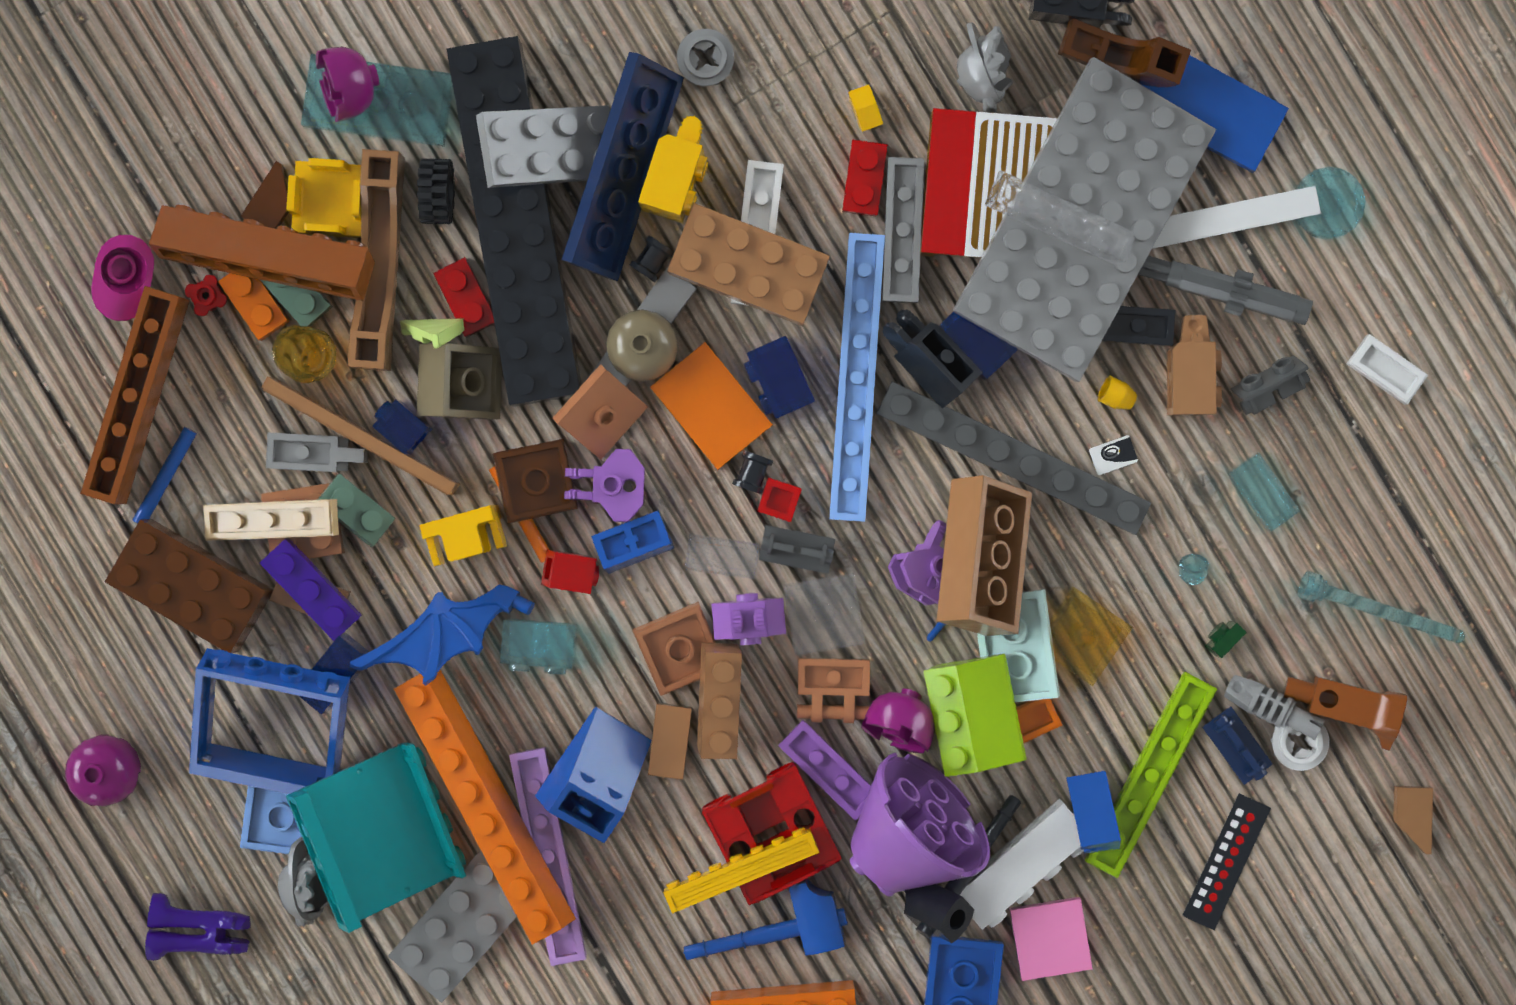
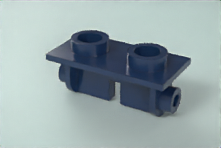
M1231 706L1202 726L1243 785L1253 778L1257 781L1267 775L1266 769L1272 766L1273 763Z

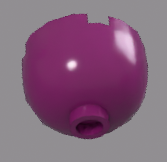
M341 46L317 50L316 67L317 69L324 68L322 73L323 79L319 80L331 117L335 116V122H340L361 115L369 108L374 99V87L379 86V77L375 65H368L363 55L351 48Z
M903 688L901 693L888 692L877 697L869 707L861 725V728L873 738L880 740L882 735L888 740L893 741L890 746L923 754L925 750L928 752L935 733L931 709L921 701V694L907 688Z
M101 734L84 740L71 752L66 762L65 779L69 790L78 800L90 806L107 807L125 800L134 792L139 773H141V763L136 750L128 741Z

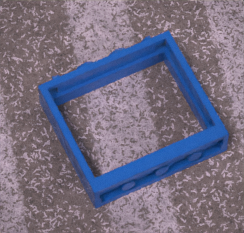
M207 648L196 667L189 774L290 794L339 772L341 769L350 678L336 675L332 672H320L301 668L294 664L286 665L267 661L260 657H247L229 653L225 650ZM216 679L332 702L326 767L212 744Z

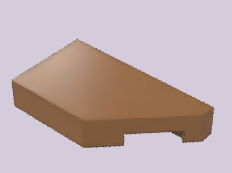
M1394 786L1393 822L1423 853L1432 854L1433 788Z

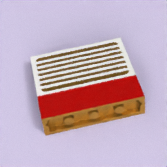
M933 108L930 116L920 256L933 257L935 254L982 258L1058 118Z

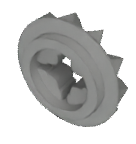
M699 29L688 34L680 43L677 51V63L680 72L688 82L701 87L718 85L730 74L734 63V52L729 40L720 32L712 29ZM715 46L712 59L718 67L705 64L699 70H696L700 60L693 49L706 53Z

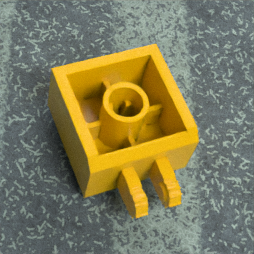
M695 115L683 118L677 137L667 134L658 139L638 201L642 211L682 224L685 215L689 216L693 203L697 202V192L693 191L696 181L703 182L709 164L707 162L708 157L704 156L703 145H700L703 125Z

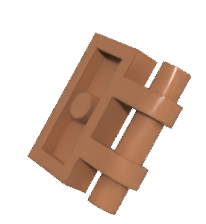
M798 658L797 694L812 695L811 705L797 704V719H811L813 723H822V719L843 720V723H854V720H864L869 706H855V696H869L870 659ZM823 695L844 696V704L823 705Z

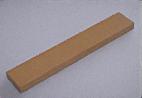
M267 376L261 387L263 391L442 493L454 495L460 483L276 378Z

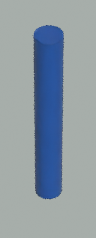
M187 427L183 428L132 519L135 523L138 524L140 519H150L197 435L195 431Z

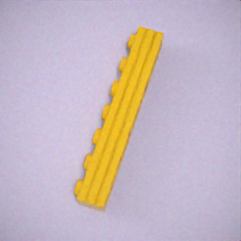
M804 827L792 832L793 836L786 839H784V836L775 838L771 841V845L763 847V845L756 846L750 849L751 853L742 856V853L729 858L730 862L723 865L721 862L709 866V870L704 873L696 871L689 874L687 880L680 882L677 879L666 884L667 888L664 889L663 893L672 914L818 854L819 849L811 830H805Z

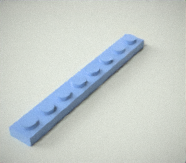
M849 233L829 513V519L865 522L885 235Z

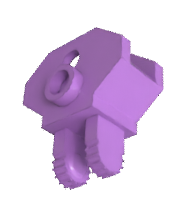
M615 449L602 466H594V469L565 468V477L570 479L593 478V492L570 489L564 492V499L592 500L593 503L601 504L614 522H629L644 505L645 468L631 449ZM628 480L636 483V488L632 492H627L623 488L624 483Z
M941 520L933 524L923 544H917L914 551L894 554L888 566L896 589L924 605L938 604L944 554V549L939 545L944 537L947 526Z
M758 593L737 594L736 601L712 603L714 640L740 639V645H755L762 643L761 637L786 634L783 597L758 599Z

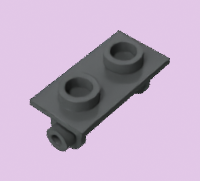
M1294 355L1284 357L1275 361L1272 367L1263 372L1244 377L1240 384L1230 389L1242 400L1240 406L1245 415L1250 413L1255 415L1276 404L1273 391L1277 390L1280 398L1285 399L1305 389V384L1310 382L1306 372L1309 368Z
M765 525L759 560L829 574L835 539Z

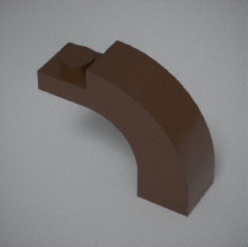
M1073 18L1068 22L1058 55L1087 65L1089 60L1095 57L1141 85L1172 87L1180 84L1191 49L1161 37L1151 40L1126 38Z

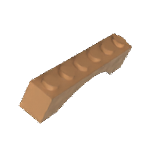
M362 149L360 177L361 243L369 249L375 265L364 300H356L348 352V367L354 369L391 371L405 157L399 151Z

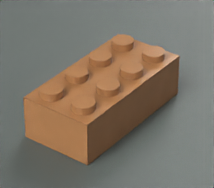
M693 203L667 272L671 276L797 325L804 326L830 256Z
M985 475L951 479L937 622L984 636L1018 634L1032 492Z

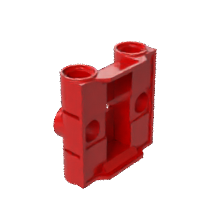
M795 762L787 763L766 775L765 782L733 798L731 794H726L702 807V814L727 863L730 862L729 858L734 856L730 852V846L736 841H744L752 849L759 845H763V847L772 844L771 841L781 836H784V839L793 836V831L803 827L805 830L810 829L819 849L818 854L739 886L748 905L763 901L831 867L842 859ZM805 808L813 812L814 819L808 825L796 823L794 815L799 809ZM783 821L786 822L788 826L786 830L762 842H757L755 835Z

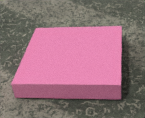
M1080 897L1009 908L1022 981L1093 969Z

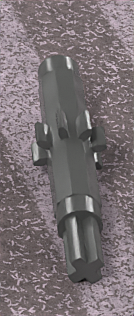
M1148 256L1138 273L1140 276L1165 282V285L1177 288L1178 290L1226 303L1224 312L1241 316L1243 310L1247 309L1288 322L1306 325L1313 305V300L1253 283L1254 274L1237 269L1234 277L1191 264H1184L1174 260L1169 262Z

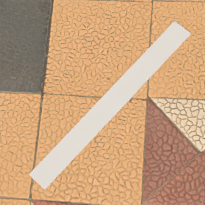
M1316 186L1169 216L1152 249L1321 214Z

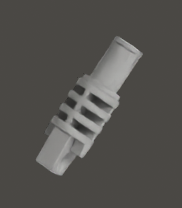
M1238 675L1232 677L1224 695L1225 698L1246 712L1254 714L1256 717L1262 718L1278 728L1288 726L1311 737L1313 740H1316L1325 722V719H1321L1295 706L1297 702L1293 698H1284V694L1278 693L1262 683Z

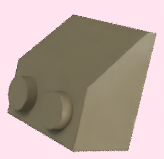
M449 343L439 348H434L433 344H419L417 416L500 419L502 363L499 348Z

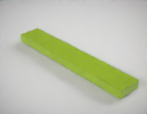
M1183 672L1113 805L1121 838L1120 849L1088 853L1084 859L1085 862L1118 879L1218 690L1217 688L1187 672Z

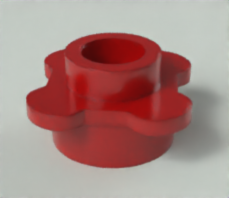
M206 275L203 281L197 284H188L185 288V295L191 298L194 304V313L198 316L204 317L208 315L209 311L215 310L218 307L222 308L227 303V296L222 293L221 288L218 286V279L213 275ZM205 292L209 294L207 299L203 298Z

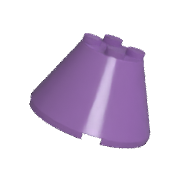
M896 753L888 755L877 769L851 839L853 856L850 858V863L853 869L860 875H866L886 896H892L900 891L974 876L987 866L990 858L989 841L982 822L976 825L966 808L971 804L948 777H945L941 771L925 760L911 754H907L904 758L897 757Z

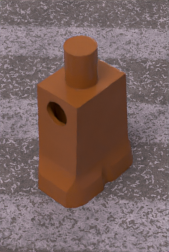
M1318 676L1314 677L1313 683L1288 677L1283 692L1284 698L1290 697L1295 701L1306 703V711L1309 713L1370 729L1377 736L1381 748L1390 751L1393 742L1399 734L1407 705V695L1403 693L1376 692Z

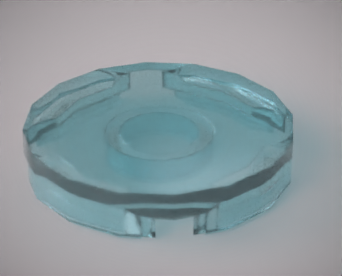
M1334 167L1316 169L1298 183L1295 190L1316 186L1321 214L1295 219L1298 225H1301L1311 236L1327 240L1344 236L1354 229L1363 217L1366 203L1363 188L1355 176L1344 169Z

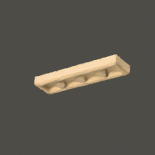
M337 499L203 505L206 541L339 535Z

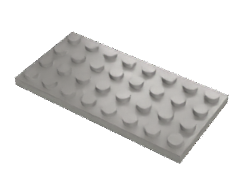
M1092 57L957 301L953 312L1073 381L1080 382L1217 129L1104 62Z

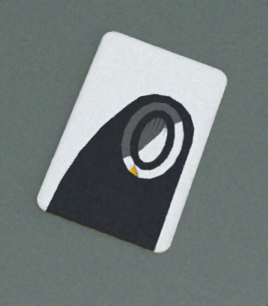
M1128 435L1089 449L1098 475L1138 461L1130 436Z

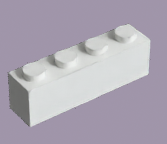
M1058 799L990 857L987 866L971 878L960 896L964 897L973 907L972 919L982 930L987 925L992 928L999 924L1007 915L1005 910L1014 902L1021 904L1034 893L1032 887L1041 879L1048 881L1054 877L1062 868L1060 863L1071 855L1074 858L1084 851L1080 847L1074 814Z

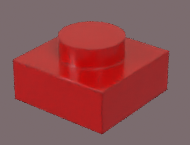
M768 477L757 512L791 522L802 488Z

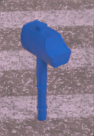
M807 878L789 887L796 919L684 946L685 958L690 960L703 956L708 957V955L742 947L746 949L747 946L763 945L801 936L805 956L845 947L846 943L842 926L848 925L845 909L837 908L833 891L820 889Z

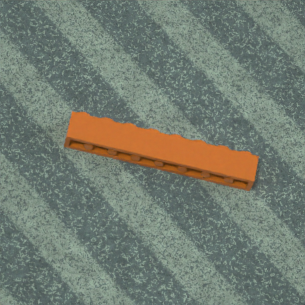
M441 669L437 673L436 678L426 686L423 684L424 677L418 674L394 688V691L533 945L561 930L576 918Z

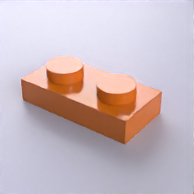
M229 273L218 281L259 341L264 340L290 322L272 293L260 279Z

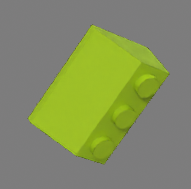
M1005 653L942 663L923 671L945 777L977 773L1027 760Z

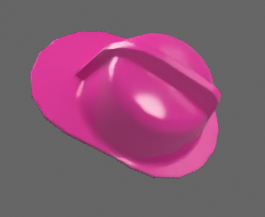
M133 235L115 236L101 246L97 255L91 285L92 300L96 308L105 317L114 321H128L135 318L144 286L151 287L154 256L150 247L142 239Z

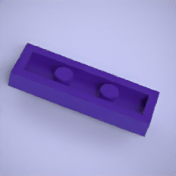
M285 538L259 562L333 641L362 616L289 538Z

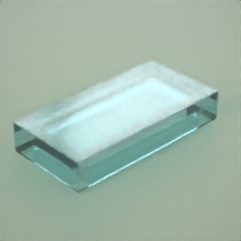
M1255 453L1228 473L1269 532L1300 512L1260 453Z

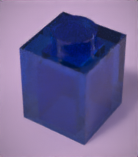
M397 399L393 403L386 401L374 415L377 421L372 426L404 455H411L433 430L428 423L420 416H417L405 403Z

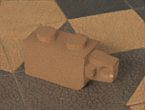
M1206 315L1183 316L1179 343L1173 344L1166 352L1167 416L1217 414L1216 407H1221L1222 388L1221 386H1216V372H1220L1222 367L1221 350H1216V342H1210Z

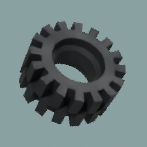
M422 158L419 163L420 169H418L419 180H417L420 223L452 224L453 209L455 207L453 162L451 159Z

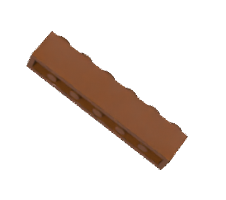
M176 205L175 208L161 206L149 242L150 247L160 259L360 301L364 300L375 265L369 249L364 244L354 240H347L346 243L333 241L330 237L320 233H312L311 236L299 234L296 230L286 226H278L277 229L265 227L262 223L253 219H244L241 222L232 220L219 212H210L209 215L198 213L185 205Z
M144 286L80 494L115 505L127 504L190 300Z

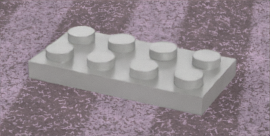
M609 105L490 111L477 114L476 120L488 188L587 181L608 119Z
M481 850L464 868L466 877H456L388 955L392 961L441 1003L517 917Z

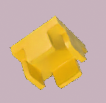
M308 158V162L296 161L295 176L289 175L287 212L292 214L291 228L299 234L312 235V233H320L326 236L361 238V165L348 164L344 160Z
M489 505L420 524L423 539H426L433 566L445 564L439 536L442 537L448 561L461 560L490 552L492 548L486 530V523L490 524L496 549L507 547L498 505Z

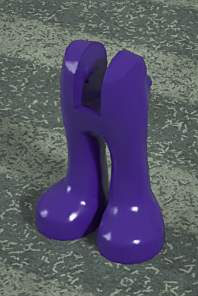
M153 893L147 919V927L150 929L147 932L145 942L146 960H160L167 953L202 952L221 955L247 952L250 941L244 938L226 937V929L245 930L251 928L250 916L230 911L180 909L171 906L166 894ZM156 928L204 929L206 933L201 935L166 932Z

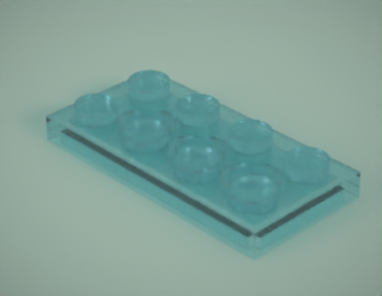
M310 55L301 120L303 127L445 147L453 89L451 73L367 62L368 65H375L379 77V86L374 87V99L371 105L357 117L335 122V116L331 117L319 83V80L323 79L322 73L324 68L317 69L316 55Z

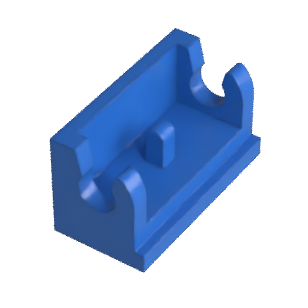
M659 510L591 536L602 567L608 574L675 549Z
M1106 771L1067 777L1066 781L1081 850L1084 849V853H1094L1120 849L1121 838Z

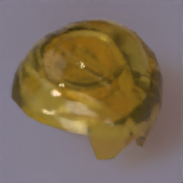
M293 325L282 329L276 336V340H274L272 355L276 366L284 375L296 382L312 383L325 378L336 364L337 349L330 335L323 330Z

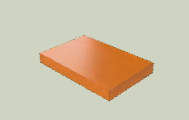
M706 342L650 386L717 470L773 426Z

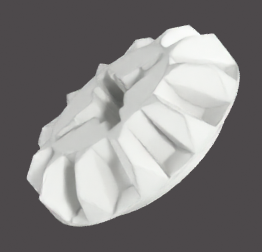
M1324 725L1316 740L1307 735L1305 736L1304 740L1312 747L1311 750L1299 747L1296 751H1293L1295 743L1291 741L1288 734L1300 736L1302 733L1288 726L1284 728L1275 726L1273 737L1270 741L1274 756L1284 766L1297 771L1309 770L1319 765L1326 757L1329 749V735Z

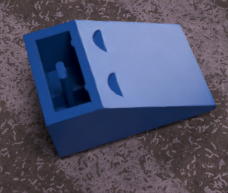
M595 706L535 797L549 813L605 843L626 811L652 740Z

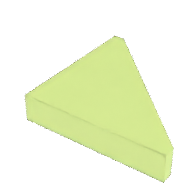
M463 319L400 321L401 333L403 335H412V338L424 344L432 341L434 348L441 347L465 331Z

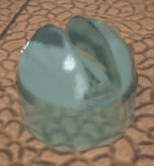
M1198 554L1183 556L1179 562V575L1181 579L1191 586L1199 585L1205 581L1208 574L1207 559Z

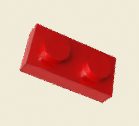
M852 139L842 212L873 217L878 216L888 144Z
M464 257L433 273L455 319H463L465 331L462 333L464 337L467 338L495 324L492 308L467 258Z

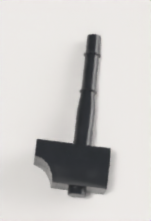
M1013 795L1008 796L985 830L990 848L1007 823L1012 821V816L1021 804V801ZM973 876L948 881L944 888L933 884L905 890L904 914L917 926L916 930L921 935L930 939L934 934L950 943L955 942L965 932L973 917V907L964 897L960 896Z

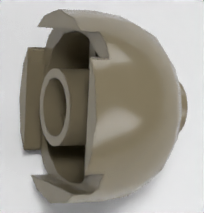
M641 309L630 311L615 321L609 330L606 347L608 358L616 371L628 379L644 382L654 380L668 372L676 360L678 342L676 332L667 319L657 312Z

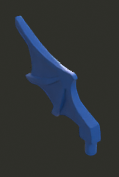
M500 584L484 595L464 602L451 601L444 596L443 592H438L427 609L407 629L378 648L350 661V667L363 671L375 664H404L416 669L424 677L423 684L426 686L436 678L442 666L452 657L467 651H473L476 655H479L483 649L484 633L490 622L500 612L503 611L510 614L514 608L529 615L535 603L520 596L519 591Z

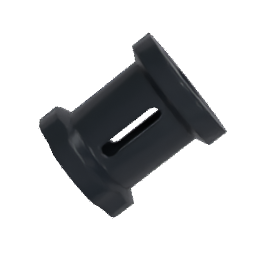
M648 235L646 238L647 245L636 261L632 260L629 265L651 281L656 282L658 279L657 273L667 258L673 257L674 251Z
M743 450L742 456L744 461L738 479H734L732 484L762 494L764 489L761 485L767 467L772 466L773 460Z

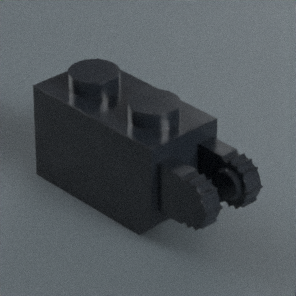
M1031 0L1028 20L1068 25L1069 20L1074 18L1097 28L1101 27L1102 24L1128 26L1132 24L1131 15L1122 12L1106 11L1107 2L1130 4L1134 3L1135 0Z
M901 309L897 313V323L888 322L883 326V336L898 351L894 355L896 360L942 409L962 394L983 373L938 324L930 322L925 326L917 316H914V313L907 309Z

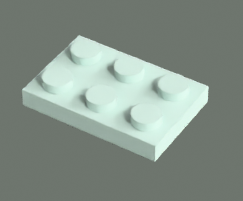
M1043 589L1022 592L1018 634L984 636L977 633L980 657L1005 653L1015 702L1058 698L1060 693L1046 591Z

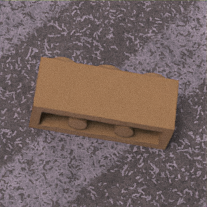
M737 643L701 644L697 749L701 759H737L742 652Z

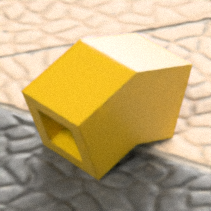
M869 84L848 92L850 104L859 129L862 132L883 125L877 102Z

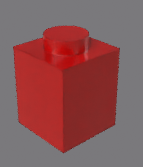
M547 549L541 585L548 588L591 594L592 586L595 587L599 579V566L596 565L597 559L586 555Z

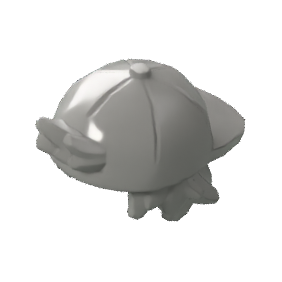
M973 22L967 23V30L972 45L959 56L956 67L959 76L957 82L972 99L983 103V112L996 113L997 103L1002 101L1005 91L1013 84L1012 79L1006 78V70L1009 67L1011 53L1004 41V35L999 26H994L993 30L986 36H981Z
M302 837L291 845L288 854V865L283 868L278 879L279 898L287 912L295 917L297 927L313 924L314 920L321 915L324 907L329 903Z

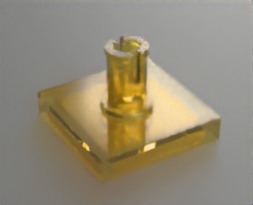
M1072 586L1050 618L1055 661L1093 686L1133 627Z

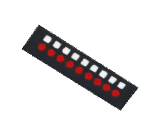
M1240 793L1238 794L1182 916L1215 931L1271 810L1270 807Z

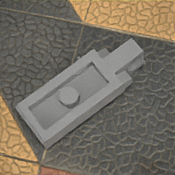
M268 432L266 468L323 472L348 471V462L368 463L369 450L349 448L350 440L342 439L339 436Z

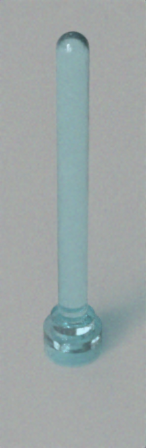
M1306 571L1301 579L1298 588L1299 598L1311 602L1315 600L1322 601L1324 598L1454 643H1461L1465 639V633L1458 628L1330 586L1328 581L1324 580L1320 574Z

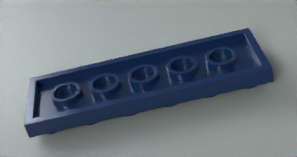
M629 52L562 257L563 261L614 281L619 280L641 213L638 201L658 139L667 133L684 77L639 53Z

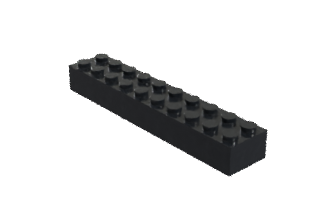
M518 36L446 48L509 406L516 407L572 397L581 387L582 382L547 184L488 188L476 115L481 112L533 109L522 43Z

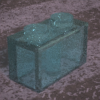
M512 618L504 619L500 663L509 664L508 670L529 672L530 666L545 667L544 673L566 674V669L575 667L578 624Z

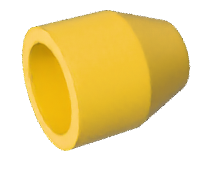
M1110 375L1103 382L1097 400L1114 409L1130 410L1136 402L1137 393L1126 382Z

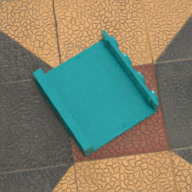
M403 742L286 795L338 927L345 932L350 933L362 927L360 920L452 876L458 878L466 877L463 868L466 865L464 854L459 846H454L450 833L453 832L452 824L448 816L440 811L437 800L440 799L439 791L432 780H428L424 767L427 766L425 756L419 747L415 748V745L412 743Z

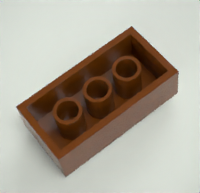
M153 519L139 520L105 580V583L229 653L240 651L274 590Z

